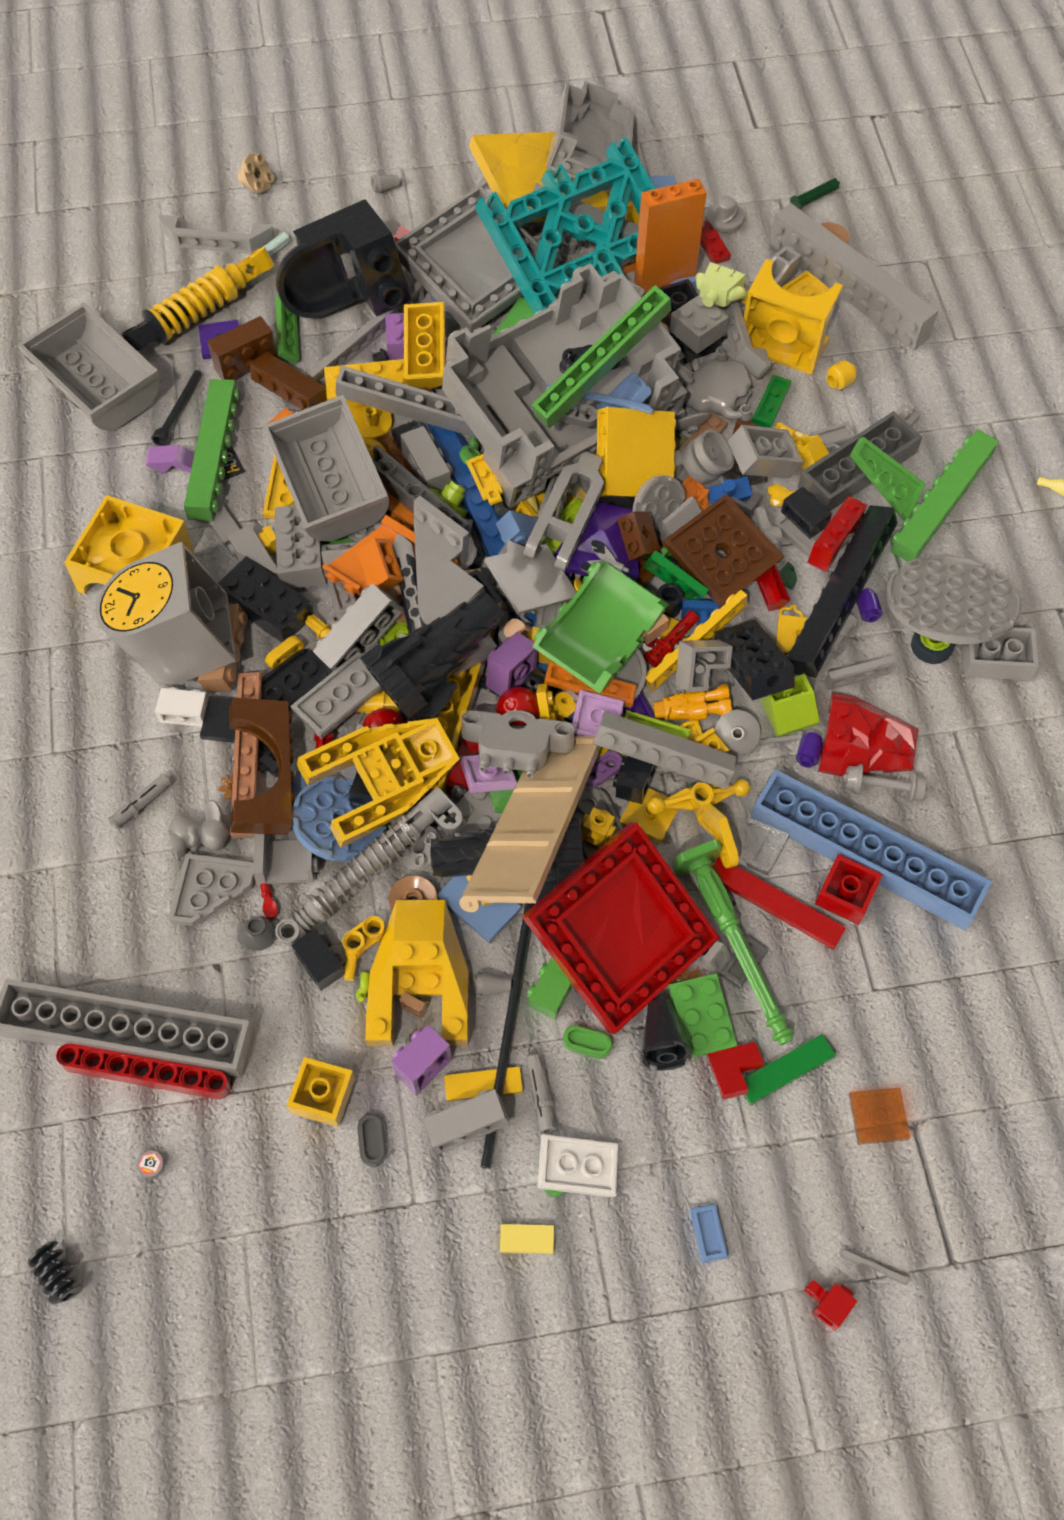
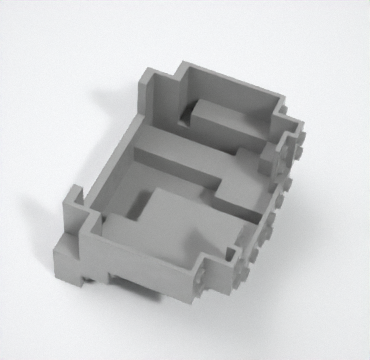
M591 263L584 267H578L573 272L571 282H566L562 285L558 301L551 307L539 310L534 316L520 320L516 325L503 329L493 337H491L492 327L490 324L483 328H477L473 333L466 327L460 331L456 330L448 336L447 364L444 366L442 390L485 448L483 460L501 485L503 494L500 495L509 509L545 490L547 479L555 474L560 475L564 466L578 463L583 452L597 455V420L592 427H582L557 421L548 429L534 416L532 404L547 390L548 385H552L563 375L559 370V365L562 361V354L566 349L594 345L641 299L623 273L616 277L612 276L604 281ZM659 322L621 359L622 364L618 368L610 370L589 392L608 395L630 373L634 372L652 390L651 394L642 402L643 404L649 405L655 411H669L678 414L687 395L686 389L679 382V377L674 372L681 348L661 322ZM581 398L578 403L593 406L597 410L596 406L600 401ZM570 409L565 415H571L573 411ZM590 414L585 415L586 419L590 418Z

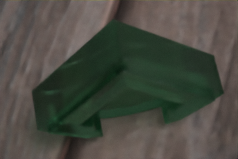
M787 562L779 571L784 586L793 591L796 586L797 575L794 566Z

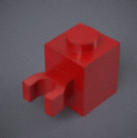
M812 1280L804 1290L805 1293L819 1302L812 1313L834 1331L841 1326L858 1302L853 1297L854 1293L843 1284L839 1286L835 1283L826 1291L815 1280Z

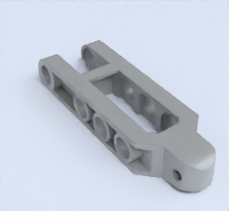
M583 452L578 463L563 467L528 538L523 556L534 559L537 548L540 549L545 536L563 543L554 567L566 571L601 496L604 481L599 474L602 462L600 456L590 452ZM580 476L581 479L590 481L589 490L573 524L555 518L560 500L563 501L567 486L576 483Z

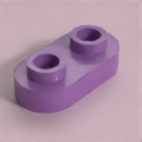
M607 751L600 758L596 759L589 775H593L596 778L593 780L588 778L586 785L593 788L598 787L618 774L622 762L621 756L617 752ZM611 763L614 767H608L607 764Z

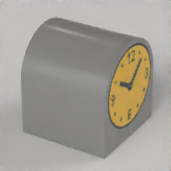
M183 542L128 564L114 574L103 587L96 603V619L99 626L154 680L163 684H180L236 661L227 593Z

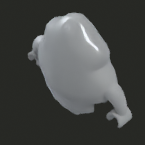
M720 346L716 349V352L710 353L703 359L701 367L694 371L692 375L694 380L691 383L685 382L683 384L687 391L683 405L692 408L697 413L708 412L722 415L731 420L741 419L749 421L751 419V411H749V406L746 402L752 393L750 389L752 383L748 371L743 363L727 360L725 348Z

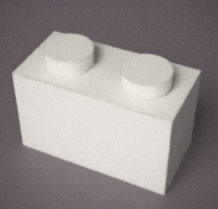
M175 687L169 689L161 688L155 713L160 723L202 727L208 697L206 692L200 690L187 691Z

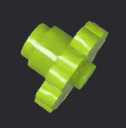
M451 480L449 484H446L442 492L435 488L430 489L462 518L465 517L468 511L460 504L465 496L464 492L466 489Z

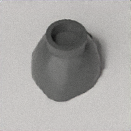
M262 916L251 917L242 926L238 934V941L248 949L262 951L270 947L278 939L275 929L279 922Z

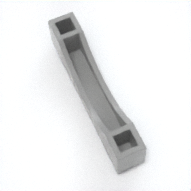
M788 246L782 248L772 258V261H774L772 276L780 287L798 272L801 254ZM739 299L738 303L744 318L746 305Z

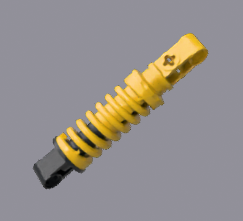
M266 247L255 250L235 265L229 263L224 269L218 265L214 266L212 271L205 273L204 277L197 278L195 282L189 283L187 288L183 287L179 289L178 293L171 294L170 298L163 299L161 304L153 305L152 309H144L142 311L144 321L124 331L121 334L122 337L136 351L143 349L155 339L163 345L166 344L168 340L172 339L173 334L181 333V326L185 329L190 327L189 320L192 323H197L199 321L198 315L201 318L207 317L206 309L213 313L216 310L215 305L221 308L224 306V300L227 302L236 300L238 297L237 291L244 289L247 282L273 268L275 264Z

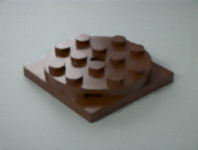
M727 494L667 537L662 543L679 562L684 572L709 589L707 594L720 608L725 605L726 600L732 594L748 589L758 578L784 558L779 550ZM716 551H723L726 554V558L719 557Z

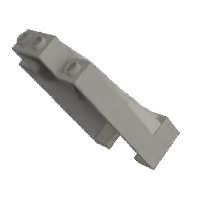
M584 81L581 89L566 83L559 102L556 130L550 143L546 168H552L555 171L558 165L563 164L569 177L574 179L576 173L607 161L608 158L605 153L611 143L616 142V147H618L619 141L627 137L632 146L634 111L618 105V94L587 81ZM608 188L604 191L610 193L611 188Z

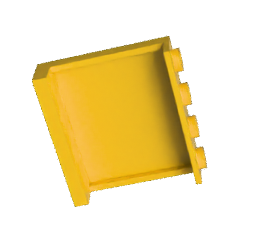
M606 407L597 409V455L602 459L599 474L604 481L600 497H636L639 489L648 479L657 475H667L674 478L676 467L674 462V450L676 448L674 440L676 427L675 412L653 410V413L650 414L628 408Z

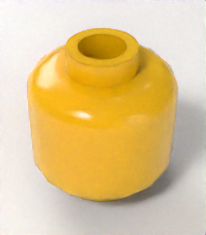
M840 360L828 368L826 381L831 388L843 390L856 381L857 369L849 361Z

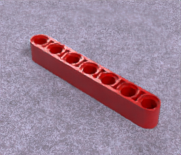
M64 1044L56 1052L57 1062L70 1073L217 1100L226 1098L231 1091L230 1081L219 1070L76 1044ZM76 1054L73 1061L66 1063L69 1055ZM100 1058V1062L97 1066L90 1067V1064L94 1059ZM125 1063L121 1071L114 1072L117 1064ZM149 1067L146 1075L139 1076L142 1068ZM173 1071V1077L168 1081H164V1075L167 1072ZM199 1076L198 1081L194 1085H187L191 1077ZM216 1081H224L220 1089H212Z

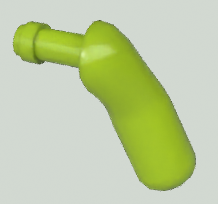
M366 971L360 973V987L356 993V998L360 1002H363L366 998L369 988L370 974Z

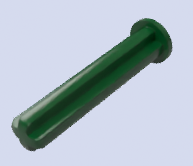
M833 178L799 196H792L790 203L801 209L802 206L838 189L840 181L837 178Z

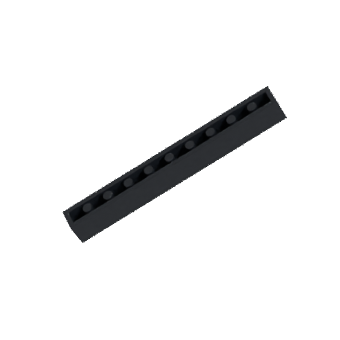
M870 505L866 514H863L859 527L855 529L853 538L847 544L842 558H839L835 571L831 573L829 582L822 589L818 602L814 604L811 615L806 619L800 635L796 637L793 648L787 654V658L794 665L795 675L805 674L807 677H817L898 524L894 507Z

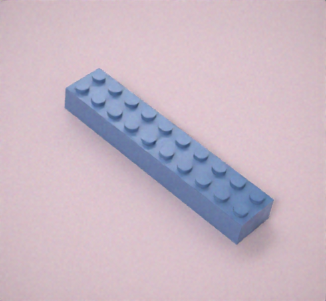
M776 769L755 803L750 817L832 861H835L839 854L883 874L878 884L879 886L965 931L973 921L992 883L991 880Z

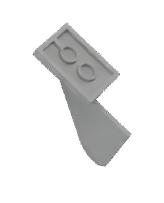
M419 496L414 500L418 610L421 619L428 625L436 618L444 617L462 602H469L484 588V585L452 562L458 559L459 564L463 565L468 560L469 532L423 497Z

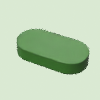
M578 1025L569 1026L564 1031L563 1044L569 1051L596 1059L606 1058L611 1052L612 1041L605 1033Z

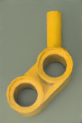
M370 916L344 935L342 943L346 953L345 956L347 957L344 980L353 981L357 959L363 957L369 947L381 943L385 932V925L381 918ZM373 927L380 928V931L376 934L369 933V930ZM352 942H360L357 948L349 947Z

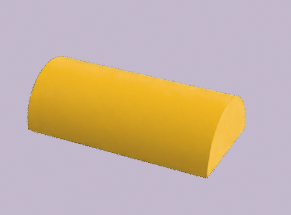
M445 303L405 304L404 381L408 385L420 389L424 387L430 389L439 387L443 384L445 366Z

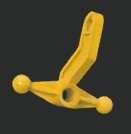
M745 779L736 780L733 785H728L727 789L708 783H697L693 787L685 788L665 800L659 797L651 798L647 803V810L652 815H660L665 809L695 811L698 824L710 833L714 839L719 840L722 847L719 854L724 867L730 868L738 865V852L727 817L717 810L714 805L733 794L738 797H745L749 794L751 787ZM695 793L701 795L703 801L697 799Z

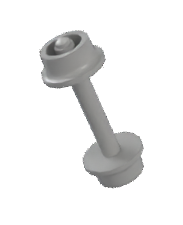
M858 764V766H848L846 774L842 776L844 789L851 790L856 795L859 794L861 784L907 791V802H912V800H923L924 794L928 790L926 787V777L919 776L914 771L911 772L907 782L863 775V765Z

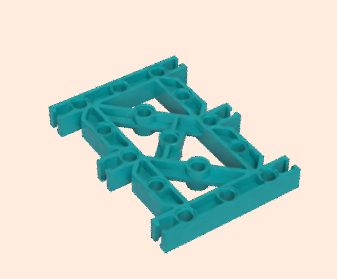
M627 137L619 141L618 147H616V142L609 145L605 153L608 158L607 161L576 173L573 181L570 179L563 164L557 166L554 174H551L553 173L552 168L546 170L541 179L544 187L510 201L507 209H505L496 192L489 194L487 205L484 197L479 198L475 210L534 315L539 310L547 309L556 300L555 296L559 295L562 285L572 280L566 274L572 277L573 272L578 267H584L591 263L602 277L612 271L621 274L623 273L620 268L621 266L636 260L638 232L618 240L622 222L627 212L626 207L630 198L640 215L642 192L656 188ZM611 188L606 209L603 213L602 224L594 222L593 218L588 214L576 215L569 212L571 204ZM547 215L538 242L535 259H533L517 227ZM563 231L570 233L577 241L589 240L596 243L593 252L553 269L559 244L562 241Z

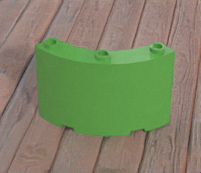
M605 560L597 563L594 562L587 571L589 576L569 603L564 602L558 611L559 615L544 628H539L533 639L536 641L532 646L599 694L609 686L613 677H617L644 642L643 634L645 632L648 633L651 628H654L669 606L668 603Z

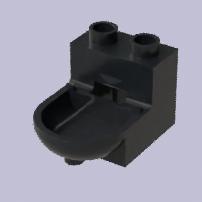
M366 199L294 230L293 234L297 245L283 257L276 274V290L281 302L291 313L304 318L322 317L359 300H365L377 317L412 301L393 235ZM346 253L351 255L356 276L350 279L341 255Z

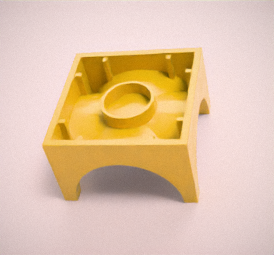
M766 259L748 291L743 318L752 347L766 349L770 361L813 375L829 343L830 336L825 335L843 285L835 282L828 291L816 296L791 294L775 282L772 276L774 261Z
M106 495L64 563L77 591L86 594L90 588V583L105 585L123 567L179 542H183L192 554L194 548L184 520Z

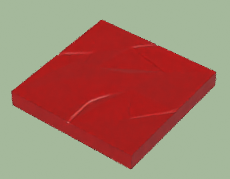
M638 822L627 824L521 916L606 1031L612 1034H616L720 938Z

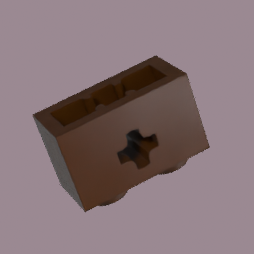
M649 511L631 512L617 519L629 561L647 560L655 550L661 553Z

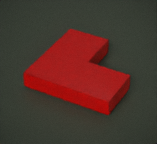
M756 1042L707 1053L709 1065L723 1100L748 1094V1088L741 1072L761 1068L764 1065Z

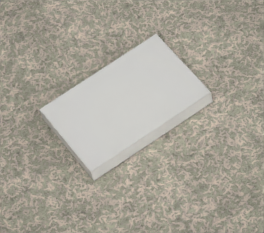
M543 1134L540 1143L537 1189L614 1198L617 1186L618 1143Z

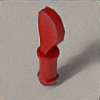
M262 883L260 888L261 897L264 898L262 905L263 913L267 919H274L278 915L279 908L277 903L271 898L273 893L271 892L270 884Z

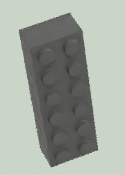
M893 411L803 470L798 488L803 486L808 492L813 493L822 505H825L831 511L842 504L848 496H854L872 483L850 457L859 438L865 437L901 464L917 453L922 436Z

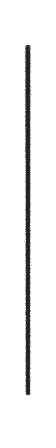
M583 575L580 576V580L582 581L584 578ZM525 903L523 914L533 907L535 903ZM523 918L494 1089L500 1095L501 1100L530 935V927ZM497 1130L487 1134L485 1137L481 1168L491 1169Z

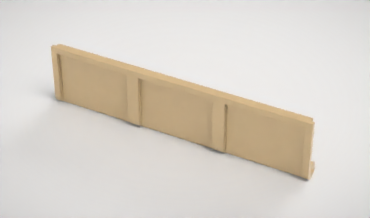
M574 736V748L568 753L549 751L546 765L541 770L536 771L532 778L527 777V771L522 772L459 903L463 910L475 912L481 903L537 902L601 749V746L594 744L595 736Z

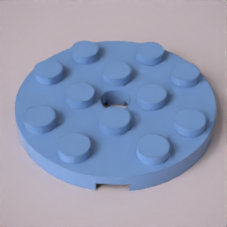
M334 776L326 777L314 784L305 786L295 799L292 809L294 833L305 848L321 858L337 862L354 861L353 856L358 857L361 854L360 850L365 851L368 848L367 844L372 845L375 842L374 837L380 838L382 836L381 831L385 832L386 830L385 824L362 839L340 848L330 829V825L335 815L342 816L363 806L348 801L354 779L342 780L334 779Z

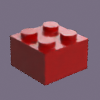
M838 854L816 899L815 905L859 925L883 874Z

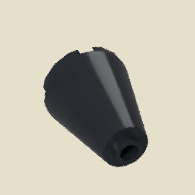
M657 997L647 1007L641 1058L642 1063L646 1067L650 1068V1065L657 1066V1070L661 1071L673 1070L684 1066L686 1059H692V1050L672 1002L664 997Z

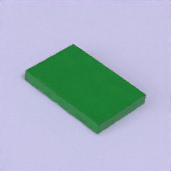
M656 550L643 564L645 569L663 582L679 586L683 596L688 600H701L709 591L708 588Z

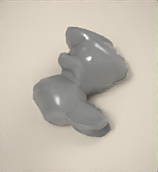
M215 800L207 801L205 807L206 821L203 824L181 814L175 815L168 833L177 858L182 857L187 848H190L192 852L198 851L200 844L213 851H219L224 847L229 836V830L222 820L220 806Z

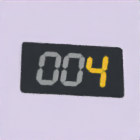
M230 446V448H227L228 462L224 464L226 479L245 473L233 447Z

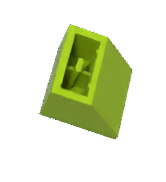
M805 674L794 677V688L759 699L777 737L820 723L815 694Z

